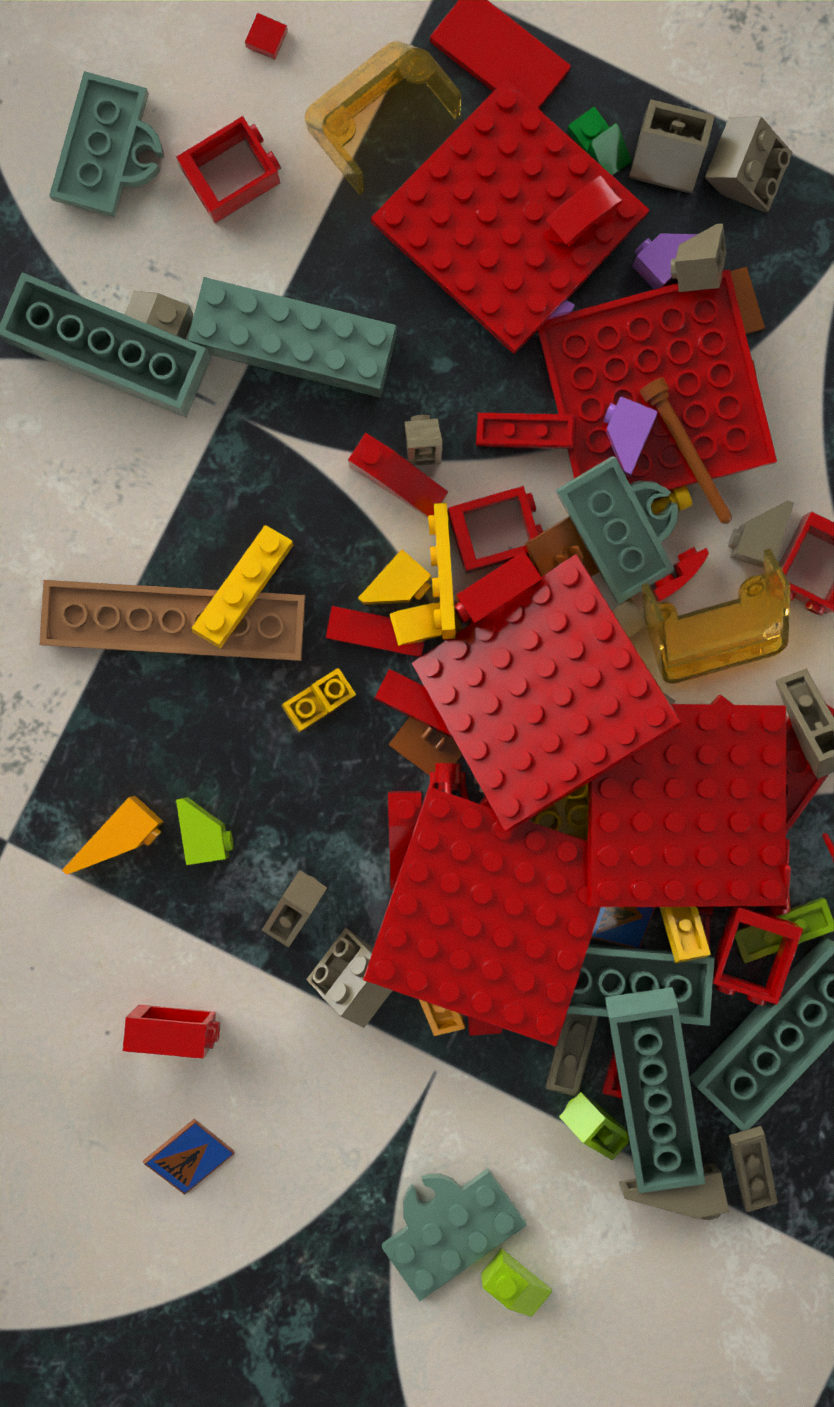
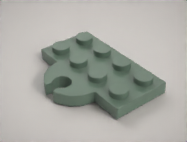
M84 71L49 195L52 201L115 217L123 187H138L148 184L160 172L158 164L154 162L141 164L138 162L139 154L145 150H150L157 157L164 158V150L158 134L149 124L142 122L149 96L147 88Z
M612 456L555 490L615 602L618 604L624 602L651 586L654 582L675 571L661 542L672 533L677 523V504L674 502L667 504L664 511L660 514H653L651 510V504L655 498L667 497L671 493L667 488L653 481L639 480L629 484L616 457Z
M489 1168L463 1186L459 1185L453 1178L441 1173L423 1175L422 1181L424 1185L435 1192L434 1198L427 1202L418 1199L416 1187L412 1183L408 1187L403 1199V1218L407 1226L383 1242L382 1249L419 1301L426 1298L527 1226L526 1220Z

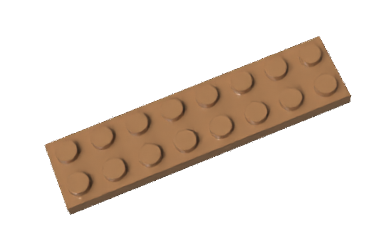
M43 580L39 645L302 661L306 596L260 593L222 648L219 649L192 631V626L218 590Z

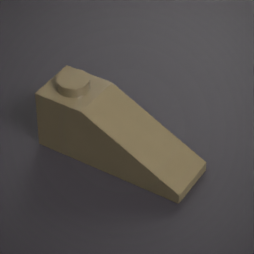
M430 415L411 417V421L405 422L408 462L414 466L441 464L442 437L438 418L430 419Z
M807 668L777 679L776 685L783 703L786 705L795 734L816 778L833 773L834 717Z
M715 1163L703 1165L705 1184L639 1193L636 1178L619 1182L625 1199L703 1220H713L720 1217L721 1213L729 1212L722 1174Z

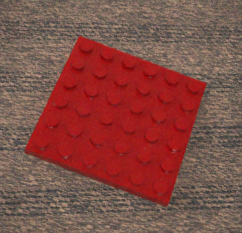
M505 79L371 217V223L509 351L515 354L551 317L556 309L579 288L648 216L650 210ZM601 176L622 200V203L598 226L594 223L568 247L545 219L575 193Z
M730 269L723 271L720 288L679 292L678 283L550 318L538 329L558 414L576 415L575 448L567 449L574 479L608 458L616 457L607 436L608 424L603 422L610 404L617 405L621 396L658 411L656 406L652 407L650 402H645L640 390L661 377L664 378L669 387L667 392L670 397L667 399L712 480L776 464L777 458ZM658 411L630 478H627L629 484L639 480L653 481L669 491L698 484L697 479Z
M577 554L542 576L540 582L497 608L475 625L471 623L456 633V639H447L412 662L414 669L504 830L510 832L682 725L681 720Z
M671 704L682 725L588 782L587 906H786V887L783 884L784 867L786 866V705Z
M428 787L363 980L556 1046L601 907L587 906L588 841L530 821H526L510 832H507L492 808Z

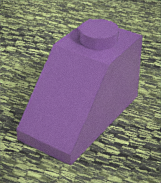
M660 233L653 241L647 238L635 250L634 253L637 256L632 267L653 289L668 286L674 280L671 276V259L676 258L679 244L698 234Z
M620 396L617 405L610 404L603 422L608 424L607 436L625 476L630 478L658 411Z

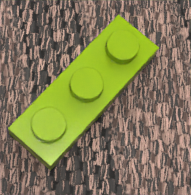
M823 897L791 908L787 914L774 915L795 922L803 928L799 943L834 931V920L827 901ZM745 925L737 929L734 942L741 961L745 964L777 952L783 936L751 925Z

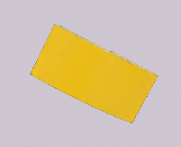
M440 602L412 607L390 614L398 646L423 642L430 638L442 636V629H435L434 609H440ZM454 611L455 633H458L462 629L458 615Z
M337 668L281 706L297 731L301 732L356 696V693L341 670Z

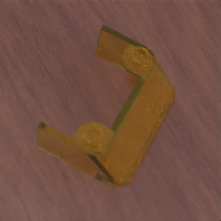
M401 41L388 43L313 102L306 110L305 122L309 133L359 195L364 191L363 173L343 147L355 136L356 123L354 117L403 78L414 84L425 82L454 119L460 116L461 92L431 54L422 48Z
M771 549L764 550V574L747 578L739 587L738 599L679 616L672 603H657L649 584L642 585L645 623L659 671L663 680L667 683H680L772 657L781 653L788 645L790 583Z

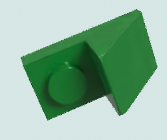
M595 107L568 125L567 132L573 140L612 176L631 164L632 161L618 124L615 123L609 127Z

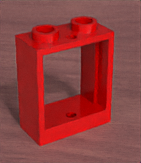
M243 116L176 156L182 172L214 223L219 222L280 184L278 171L281 167L272 151L265 152L261 145L264 139L255 124L249 126ZM244 140L264 171V174L218 201L198 168Z
M524 486L448 507L449 521L465 574L506 563L523 551H525L527 556H530L524 545L476 559L464 518L466 513L517 499L529 541L543 533L541 524L535 525L532 515L533 512H536L532 493L526 494Z
M811 511L802 517L769 586L776 589L775 594L789 601H793L795 598L806 604L804 607L806 610L822 616L823 613L829 614L834 612V581L824 600L784 580L807 533L834 546V522Z
M525 551L456 594L454 611L463 625L467 622L475 625L497 608L540 582L542 577Z
M731 906L714 957L713 984H716L715 989L728 995H734L735 991L746 994L747 1000L758 1005L766 1006L767 1002L778 1005L803 928L795 922L746 906ZM740 922L783 936L766 987L723 973Z
M138 1005L126 1016L122 1051L204 1059L208 1051L214 1048L215 1042L219 1040L220 1022L215 1021V1011Z

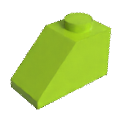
M190 798L177 799L176 803L186 865L228 858L230 856L229 851L233 850L234 846L231 831H226L225 824Z
M582 1092L568 1102L566 1109L559 1116L583 1144L612 1161L630 1142L628 1130L596 1101Z
M502 1248L481 1272L482 1288L507 1309L529 1317L536 1313L552 1293L550 1287Z

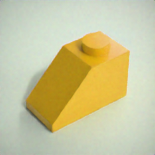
M401 549L358 599L363 605L410 603L414 597L420 600L432 587L428 583L432 575Z

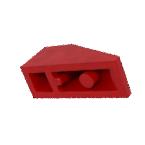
M367 433L364 434L348 459L350 468L427 518L429 515H434V504L442 503L448 494L446 489L394 450Z
M421 791L388 792L391 889H394L422 807Z

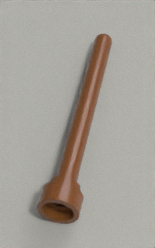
M661 377L649 383L640 390L642 397L646 403L650 402L652 407L656 406L719 521L723 524L730 523L732 520L730 510L667 399L670 397L667 392L669 387L664 378Z

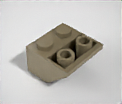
M650 99L643 119L629 178L692 194L706 152L715 115Z
M761 116L729 117L706 172L705 179L721 195L760 211L769 212L793 152Z
M345 928L306 980L340 1017L364 1028L392 990L363 980L373 947Z

